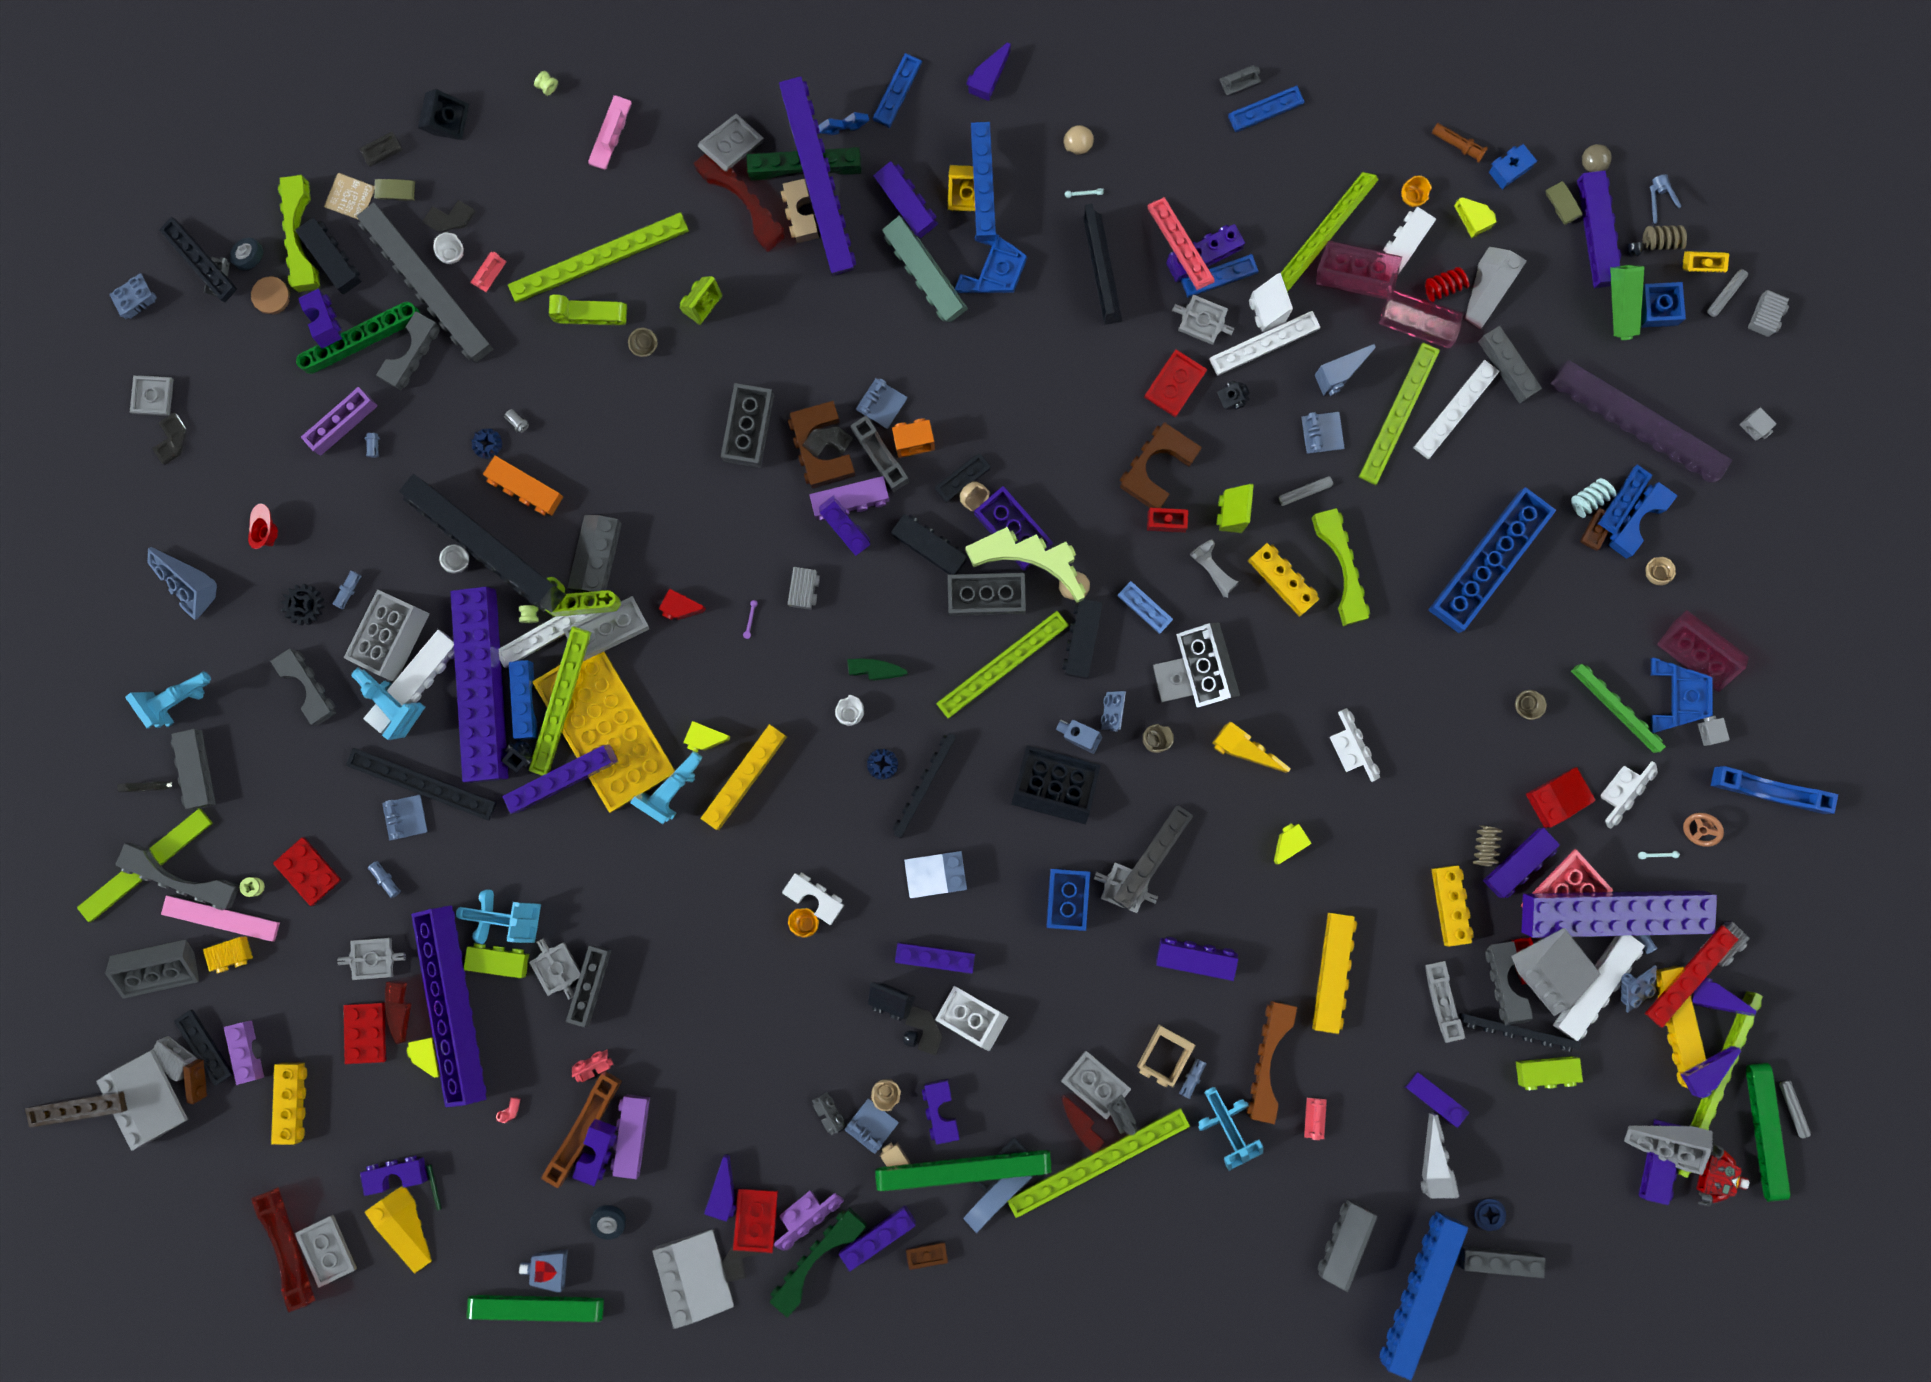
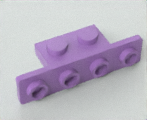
M812 1191L807 1192L779 1215L788 1232L774 1243L776 1248L782 1251L791 1248L795 1241L807 1235L809 1230L813 1226L820 1224L830 1212L836 1211L840 1204L844 1202L842 1197L834 1193L820 1204Z

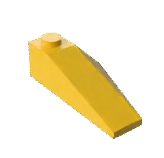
M1231 721L1225 724L1212 742L1216 745L1214 748L1221 754L1227 753L1285 773L1291 769L1271 753L1266 754L1265 747L1254 741L1251 742V736Z
M401 1186L366 1210L365 1214L375 1229L415 1274L432 1260L426 1238H424L421 1229V1220L418 1218L416 1211V1202L408 1189Z

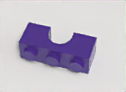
M318 288L298 298L303 312L311 321L308 327L312 338L321 349L342 339L340 334L342 328L338 321L335 320L337 315L334 309L330 307L332 302L327 294H323Z
M834 495L819 506V513L855 556L871 545L869 537L858 524L856 525L851 520L846 509Z
M948 1079L925 1083L922 1095L923 1100L928 1101L929 1108L926 1109L927 1120L932 1121L933 1128H929L931 1140H935L936 1145L959 1140L956 1118L945 1119L938 1112V1108L942 1103L952 1100Z
M594 1119L589 1126L584 1145L591 1147L596 1155L582 1154L577 1162L573 1179L595 1186L598 1180L602 1181L606 1169L603 1168L604 1164L609 1162L612 1152H609L610 1146L613 1147L617 1139V1135H615L616 1126Z
M417 1155L406 1157L403 1162H398L397 1159L385 1162L386 1165L380 1167L378 1163L368 1165L366 1170L360 1172L364 1196L381 1193L390 1189L388 1180L391 1174H396L401 1178L403 1188L428 1181L424 1157L417 1158Z

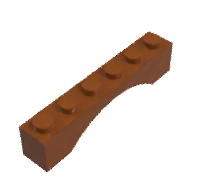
M1274 1001L1267 1005L1265 1016L1268 1017L1267 1024H1264L1262 1028L1264 1040L1263 1044L1260 1043L1258 1055L1261 1056L1254 1070V1074L1257 1075L1256 1082H1253L1251 1085L1253 1097L1252 1102H1249V1107H1247V1113L1253 1120L1275 1124L1279 1104L1274 1097L1270 1083V1063L1278 1042L1294 1026L1296 1006Z
M606 1071L600 1075L579 1117L549 1163L541 1179L556 1188L564 1184L585 1147L584 1141L589 1126L594 1119L600 1120L622 1080Z

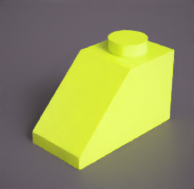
M1460 198L1454 205L1471 238L1491 229L1496 223L1495 213L1489 209L1488 205L1465 198Z
M692 721L683 743L688 744L687 748L698 752L699 749L705 751L729 741L730 736Z
M1290 823L1282 829L1284 832L1279 835L1274 858L1275 864L1284 862L1312 844L1299 824L1293 825Z
M433 1037L409 1042L407 1054L411 1058V1062L434 1078L439 1077Z

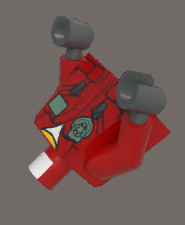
M1713 1143L1714 1149L1709 1156L1703 1175H1699L1696 1188L1701 1191L1699 1195L1702 1196V1201L1698 1202V1204L1705 1206L1726 1200L1729 1196H1735L1738 1188L1747 1190L1749 1186V1179L1740 1176L1741 1168L1736 1166V1161L1722 1147Z

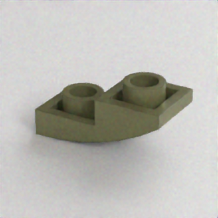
M375 179L374 198L379 200L395 199L398 201L414 200L415 181Z
M1563 181L1546 190L1547 197L1555 206V212L1565 225L1582 216L1578 204Z

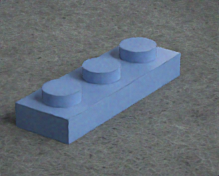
M1131 581L1117 595L1159 634L1173 620Z

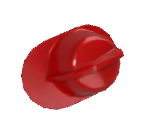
M260 503L253 508L250 515L249 545L254 549H259L263 546H273L278 536V527L271 520L269 508L265 504Z

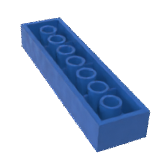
M1525 487L1520 490L1428 611L1457 633L1464 631L1556 510Z
M1437 1211L1435 1216L1432 1215L1430 1218L1429 1232L1424 1235L1422 1240L1423 1248L1421 1253H1418L1415 1258L1416 1266L1414 1272L1411 1271L1409 1274V1285L1407 1290H1404L1402 1293L1400 1309H1397L1394 1314L1395 1322L1393 1328L1388 1330L1387 1344L1380 1351V1361L1387 1370L1409 1380H1412L1468 1230V1227L1460 1221Z

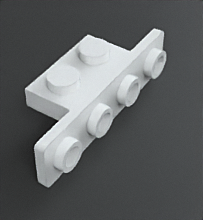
M1347 708L1339 711L1338 713L1346 730L1331 736L1330 739L1346 772L1364 765L1371 782L1379 779L1380 770L1371 759L1372 754L1362 740V732L1356 728L1353 714Z
M1652 761L1641 776L1623 766L1600 795L1603 800L1615 806V809L1605 820L1608 828L1611 829L1614 825L1620 823L1622 814L1626 810L1631 809L1634 804L1633 800L1637 795L1640 796L1644 792L1648 781H1652L1656 777L1658 771L1655 762Z

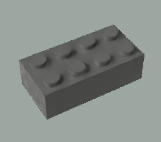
M734 383L721 452L723 462L761 468L774 400L772 389Z
M1025 573L948 575L949 616L1025 614Z

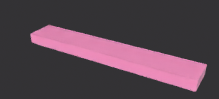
M166 896L161 915L272 942L276 939L280 922L226 909L218 910L210 905L173 896Z

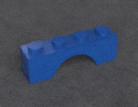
M1660 482L1653 486L1650 484L1645 489L1643 499H1639L1632 507L1634 511L1631 515H1627L1617 533L1610 536L1611 541L1608 546L1626 559L1633 556L1644 541L1639 531L1640 520L1644 514H1661L1667 511L1677 497L1675 493Z
M528 660L509 662L513 738L517 740L537 739V719L532 703L533 662Z

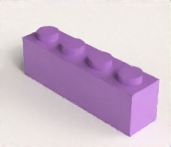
M357 387L302 435L301 438L312 451L321 456L377 407V404L365 391Z
M883 476L809 494L816 520L820 519V521L826 520L819 513V506L833 495L846 509L847 514L854 510H857V512L866 511L868 507L874 505L875 507H882L886 505V502H890Z
M627 1094L623 1099H620L619 1111H621V1118L617 1120L616 1131H619L618 1139H616L613 1146L616 1155L611 1162V1170H613V1176L637 1179L640 1176L650 1097Z

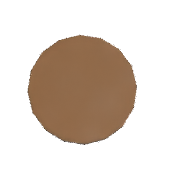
M272 276L264 277L253 286L251 300L254 306L262 313L278 314L288 306L290 290L279 278Z

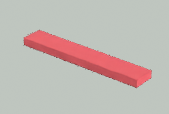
M1165 197L1148 204V210L1196 289L1199 290L1214 283V277Z

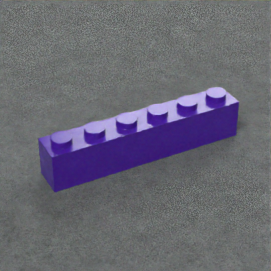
M1606 171L1583 173L1577 179L1593 286L1594 288L1611 286L1610 267L1620 266L1621 252L1617 247L1618 233L1614 228L1615 215L1611 209L1612 196L1609 195L1608 190L1610 182L1609 178L1606 177Z
M602 745L502 797L510 814L519 813L619 761L611 745Z

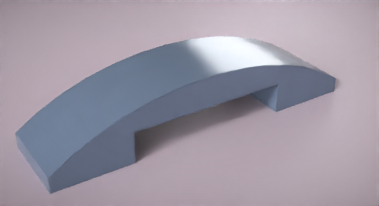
M1033 1176L1000 1179L963 1219L978 1233Z

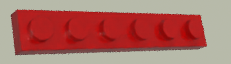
M1720 926L1645 1014L1659 1027L1663 1028L1739 939L1725 926Z

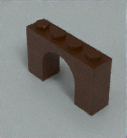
M834 401L790 413L791 419L788 420L791 431L795 430L796 437L793 440L796 449L800 448L802 454L798 455L801 467L805 466L807 473H803L806 484H810L813 489L856 476L849 454L831 460H820L814 457L808 449L809 439L815 431L840 423Z
M1165 422L1161 427L1158 425L1152 433L1154 437L1151 442L1146 441L1141 449L1143 451L1142 455L1134 458L1130 464L1132 466L1130 472L1125 471L1119 480L1122 482L1120 485L1121 489L1149 508H1161L1167 500L1169 493L1149 479L1146 473V462L1156 454L1166 453L1190 467L1202 447Z

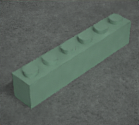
M898 216L882 229L885 234L884 239L890 246L893 245L896 249L894 251L895 255L899 260L905 262V269L911 276L914 275L917 280L915 282L921 291L924 290L928 295L926 296L927 301L932 306L935 305L938 310L936 313L942 321L952 322L968 309L903 217Z

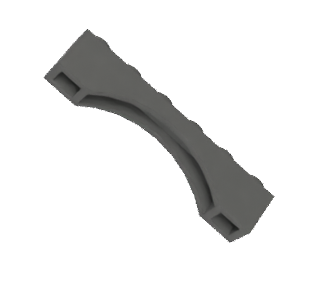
M135 843L124 844L115 865L120 867L122 872L140 875L139 878L142 880H153L158 882L157 885L160 887L176 889V893L187 896L189 894L194 896V900L198 902H209L213 904L212 907L218 910L231 908L240 889V885L225 879L211 882H191L181 879L164 869L154 858L150 849Z

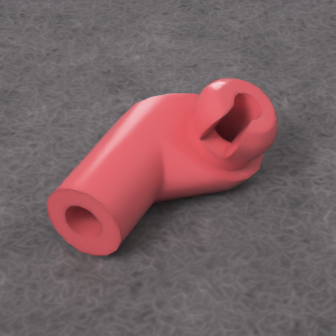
M511 1097L509 1107L498 1112L496 1120L507 1123L516 1118L521 1099Z

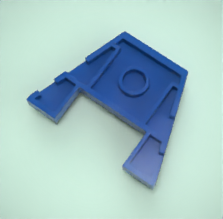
M996 233L995 241H980L992 247L979 280L960 274L955 287L957 293H1014L1027 256Z
M1651 658V676L1672 677V716L1652 715V733L1713 716L1712 677L1661 661L1657 658Z

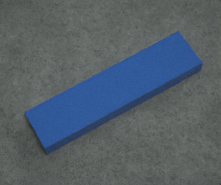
M904 54L873 116L874 121L889 128L891 127L922 64V60L909 54Z
M1294 86L1231 112L1228 117L1236 133L1304 105V99L1298 86Z
M1251 254L1209 269L1214 277V283L1199 290L1196 289L1189 276L1181 279L1186 296L1189 298L1257 274L1258 268Z
M1639 465L1634 466L1598 524L1613 535L1617 533L1653 475Z

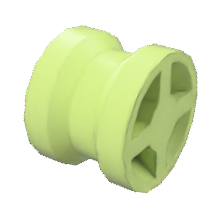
M542 71L536 77L534 85L538 89H542L545 95H550L555 91L558 80L553 77L551 78L548 72Z
M533 605L519 606V611L521 612L520 623L539 622L536 613L538 607Z
M257 877L245 878L240 883V891L247 897L259 896L265 888L264 882Z

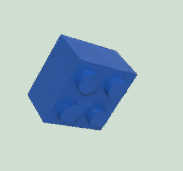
M1683 282L1643 285L1640 328L1678 326L1686 319Z

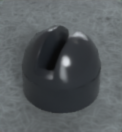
M1643 242L1627 244L1628 253L1631 256H1639L1643 252Z
M905 1032L903 1042L907 1046L915 1047L918 1032Z

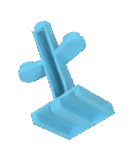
M359 667L356 668L351 676L362 687V695L365 698L372 699L391 721L382 736L387 740L405 738L425 709V706L420 702L401 705L387 692L388 688L392 685L390 681L387 682L385 680L379 684L365 670Z
M203 671L180 684L168 687L166 691L155 695L154 692H132L125 698L146 728H150L152 725L160 728L164 724L166 727H170L174 721L167 711L187 697L198 700L203 698L205 692L202 688L210 683L211 677Z
M692 752L651 796L647 793H641L634 796L630 803L662 824L673 819L676 812L669 808V802L678 790L684 786L685 782H693L695 780L693 771L700 764L703 757L696 752Z
M486 889L479 894L481 910L459 907L456 911V916L459 919L479 922L478 928L473 932L472 936L473 940L478 944L486 942L491 924L509 927L508 942L535 943L541 904L513 902L511 914L493 912L494 893L492 890Z
M1215 1087L1205 1091L1204 1093L1217 1117L1211 1120L1209 1117L1198 1122L1200 1125L1199 1129L1203 1131L1218 1123L1221 1124L1235 1151L1224 1157L1228 1171L1263 1154V1146L1260 1140L1246 1146L1231 1118L1249 1107L1248 1103L1244 1099L1239 1100L1233 1104V1109L1227 1111Z

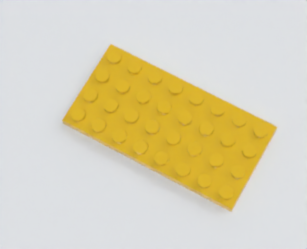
M605 651L583 661L562 733L577 758L602 745H611L619 762L590 776L589 779L609 813H612L632 801L634 796L645 793L668 779L675 772V769ZM560 665L532 681L547 708Z

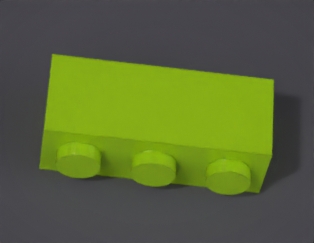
M478 943L467 947L464 970L516 978L526 977L529 954L524 953L523 949L512 948V951H505V947L493 946V949L485 948L486 944Z
M1575 1056L1516 1061L1518 1085L1525 1087V1090L1538 1089L1537 1086L1544 1085L1545 1088H1557V1084L1571 1087L1577 1086V1082H1583L1580 1058Z

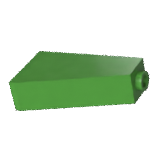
M1623 265L1610 267L1614 336L1621 337V340L1633 339L1634 335H1640L1644 266Z

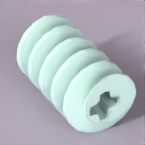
M1599 478L1596 480V483L1590 484L1589 487L1584 488L1583 491L1573 496L1571 503L1575 512L1580 517L1585 518V512L1591 514L1592 509H1598V504L1603 506L1604 500L1610 501V496L1616 497L1617 494L1614 487L1607 480Z

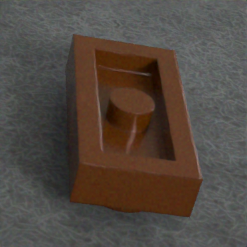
M1601 508L1595 511L1580 540L1582 544L1596 551L1600 549L1609 532L1598 524L1606 512Z
M196 1059L183 1067L186 1100L189 1104H194L207 1096L204 1060Z
M945 1241L906 1248L909 1270L948 1263Z

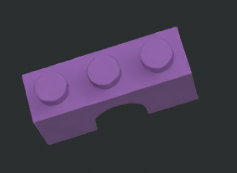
M252 1020L224 1027L236 1085L264 1078L261 1059H256L252 1051V1041L256 1039Z

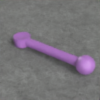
M752 600L750 603L752 607L746 632L743 633L745 639L751 637V624L755 607L758 605L756 600Z

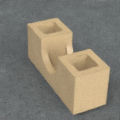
M805 179L784 183V191H781L783 202L788 204L785 212L787 220L791 219L793 226H789L792 238L796 237L797 243L819 238L813 214L804 216L798 213L802 205L810 203Z

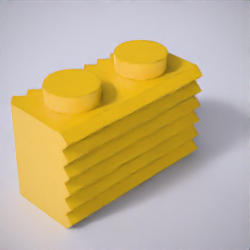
M1685 251L1682 269L1689 272L1725 273L1728 270L1729 253Z
M238 937L203 949L209 972L216 971L218 974L228 971V966L234 964L235 967L246 965V960L253 958L247 937Z

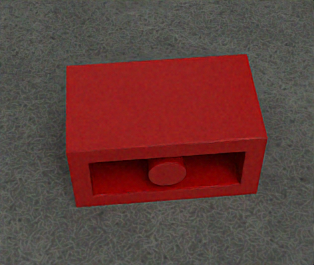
M1150 508L1148 511L1147 531L1185 533L1188 529V510Z

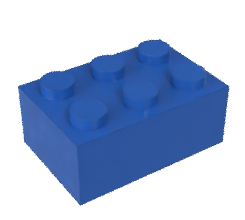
M1050 869L1047 928L1086 931L1090 872Z

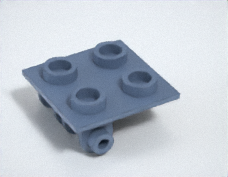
M141 273L132 277L127 283L109 294L120 316L125 319H131L138 312H141L142 310L139 305L146 309L144 303L149 306L155 303V299H157V296L150 291Z
M875 378L856 410L888 429L908 397L888 386L883 379L878 380Z
M1316 412L1309 413V416L1301 417L1307 454L1345 449L1339 412L1317 415Z
M1126 691L1106 693L1103 702L1104 713L1101 717V730L1114 732L1121 730Z
M421 795L388 800L382 803L389 841L428 832Z
M1656 966L1650 968L1637 979L1629 973H1625L1621 977V1001L1626 1005L1627 1013L1634 1008H1638L1647 998L1654 996L1656 992Z
M868 1098L844 1130L875 1154L899 1122L885 1111L876 1108L874 1103Z

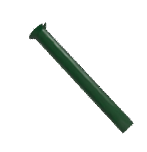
M431 1164L425 1167L427 1168L436 1209L440 1210L442 1208Z

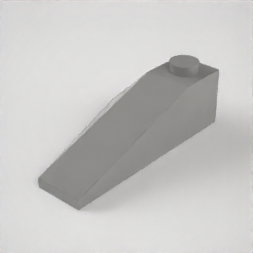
M1489 247L1478 263V270L1465 320L1481 329L1527 260L1510 250Z
M1431 1112L1428 1118L1421 1188L1423 1193H1426L1430 1198H1458L1459 1194L1454 1172L1447 1165L1448 1159H1450L1446 1148L1442 1147L1444 1136L1438 1115Z
M1629 1126L1624 1142L1644 1152L1651 1151L1659 1155V1159L1675 1163V1167L1681 1170L1703 1175L1712 1151L1713 1131L1693 1126Z

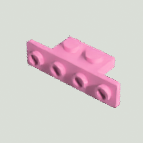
M616 95L613 97L588 163L590 165L606 170L614 148L618 144L621 130L625 126L626 117L632 104L630 100Z

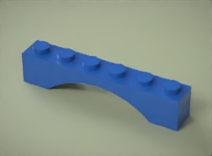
M990 122L971 123L976 241H995Z
M1725 766L1714 767L1711 786L1821 814H1834L1838 794L1776 782Z

